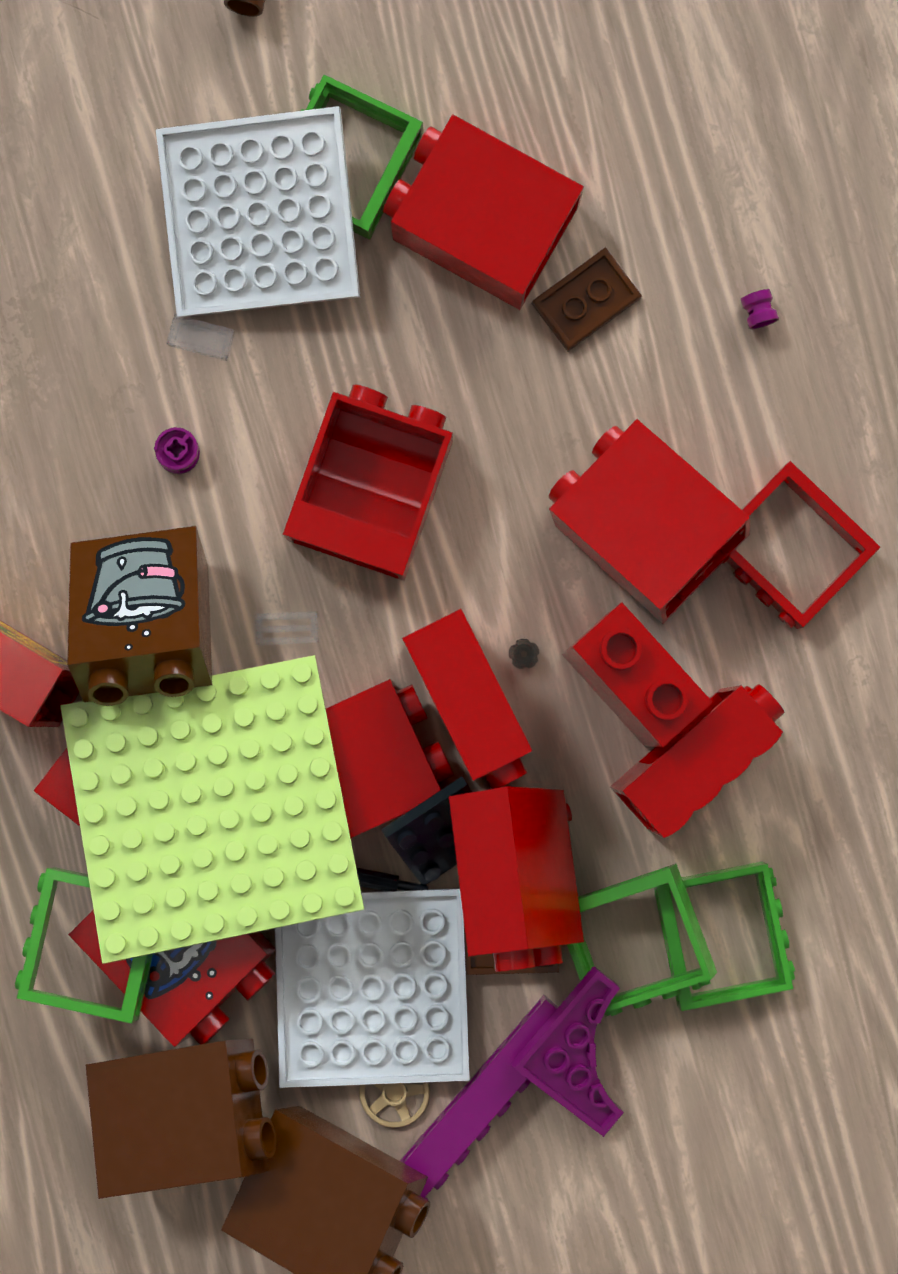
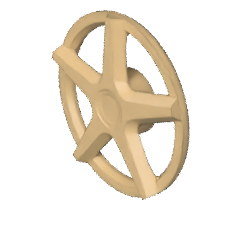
M423 1082V1084H373L381 1090L382 1094L370 1107L365 1098L366 1085H360L359 1095L363 1109L372 1120L386 1127L398 1128L413 1123L423 1114L428 1105L430 1096L429 1082ZM424 1094L421 1107L410 1117L405 1099L409 1096ZM388 1105L395 1107L402 1121H385L377 1117L376 1114Z

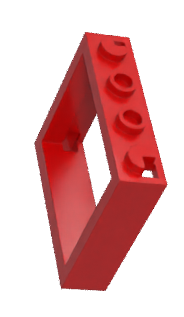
M789 461L742 510L750 516L784 481L859 555L803 613L736 550L722 564L727 562L735 569L733 575L742 584L747 585L749 583L758 591L755 594L756 597L765 606L769 607L772 605L780 613L778 618L783 623L785 622L791 629L793 626L796 629H800L880 549V546L798 467Z

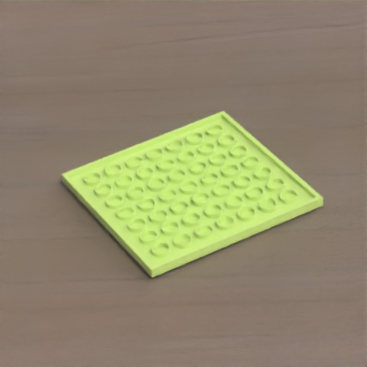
M315 655L212 675V685L195 687L188 694L179 697H167L159 693L128 696L123 703L113 706H103L94 702L83 701L61 705L102 964L365 910Z

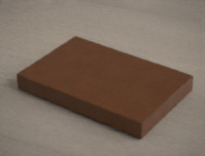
M605 247L535 298L531 304L567 352H569L640 300L642 295Z

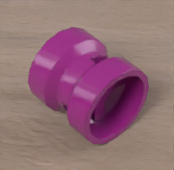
M770 289L759 290L741 298L743 309L747 310L749 314L747 318L749 329L762 328L779 320L777 311L771 308L773 297Z

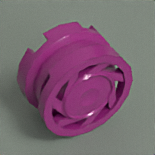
M173 427L166 429L155 441L154 450L157 460L166 471L172 474L187 473L199 461L200 450L198 443L191 432L184 428Z

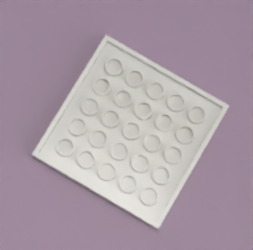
M339 106L156 129L177 317L183 318L360 297L341 108Z
M460 888L361 892L365 910L275 928L280 1088L470 1081L464 918Z

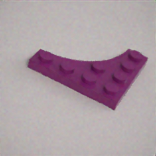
M593 966L514 1058L511 1065L517 1072L604 1137L624 1112L607 1095L603 1085L600 1083L596 1071V1044L594 1038L597 1024L601 1023L607 1007L620 988L614 981Z

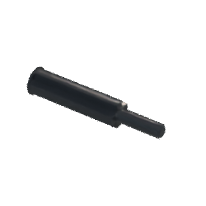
M357 868L359 884L362 887L383 891L429 889L428 885L422 886V884L399 880L398 875Z

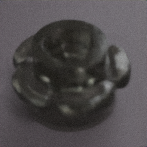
M528 639L517 640L516 644L512 645L509 649V658L513 660L512 664L518 669L532 668L538 661V646L533 642L530 643ZM522 651L527 652L526 657L521 656Z

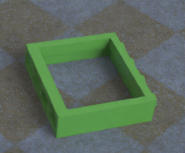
M323 75L320 83H317L315 88H311L309 94L310 102L306 110L325 108L329 99L332 98L403 133L361 219L352 217L353 231L370 240L383 215L384 205L391 190L398 180L401 179L424 133L423 122L329 76Z
M761 861L682 877L685 888L755 874L776 977L691 994L690 987L680 989L681 994L675 996L677 1006L681 1011L793 989L792 980L795 979V968L793 962L787 960L785 949L790 947L786 930H781L779 918L783 917L782 905L779 898L775 899L773 887L777 886L776 877H774L773 869L768 868L767 863ZM669 883L654 887V893L672 977L686 972L670 893L671 888Z
M677 864L578 897L580 912L669 883L700 968L616 994L604 1013L605 1017L617 1015L623 1012L622 1007L631 1004L634 1009L646 1006L652 1002L651 998L662 995L663 999L675 997L681 994L680 989L692 986L693 990L700 989L702 986L711 984L710 980L717 973ZM585 938L584 942L567 944L580 981L595 966Z
M56 867L46 868V872L41 874L37 886L38 892H41L39 903L33 907L30 916V924L33 925L31 938L28 937L23 947L22 955L26 957L24 968L18 972L15 982V989H19L17 999L131 1024L139 1020L153 954L133 958L122 1008L34 989L58 881L90 888L88 874Z

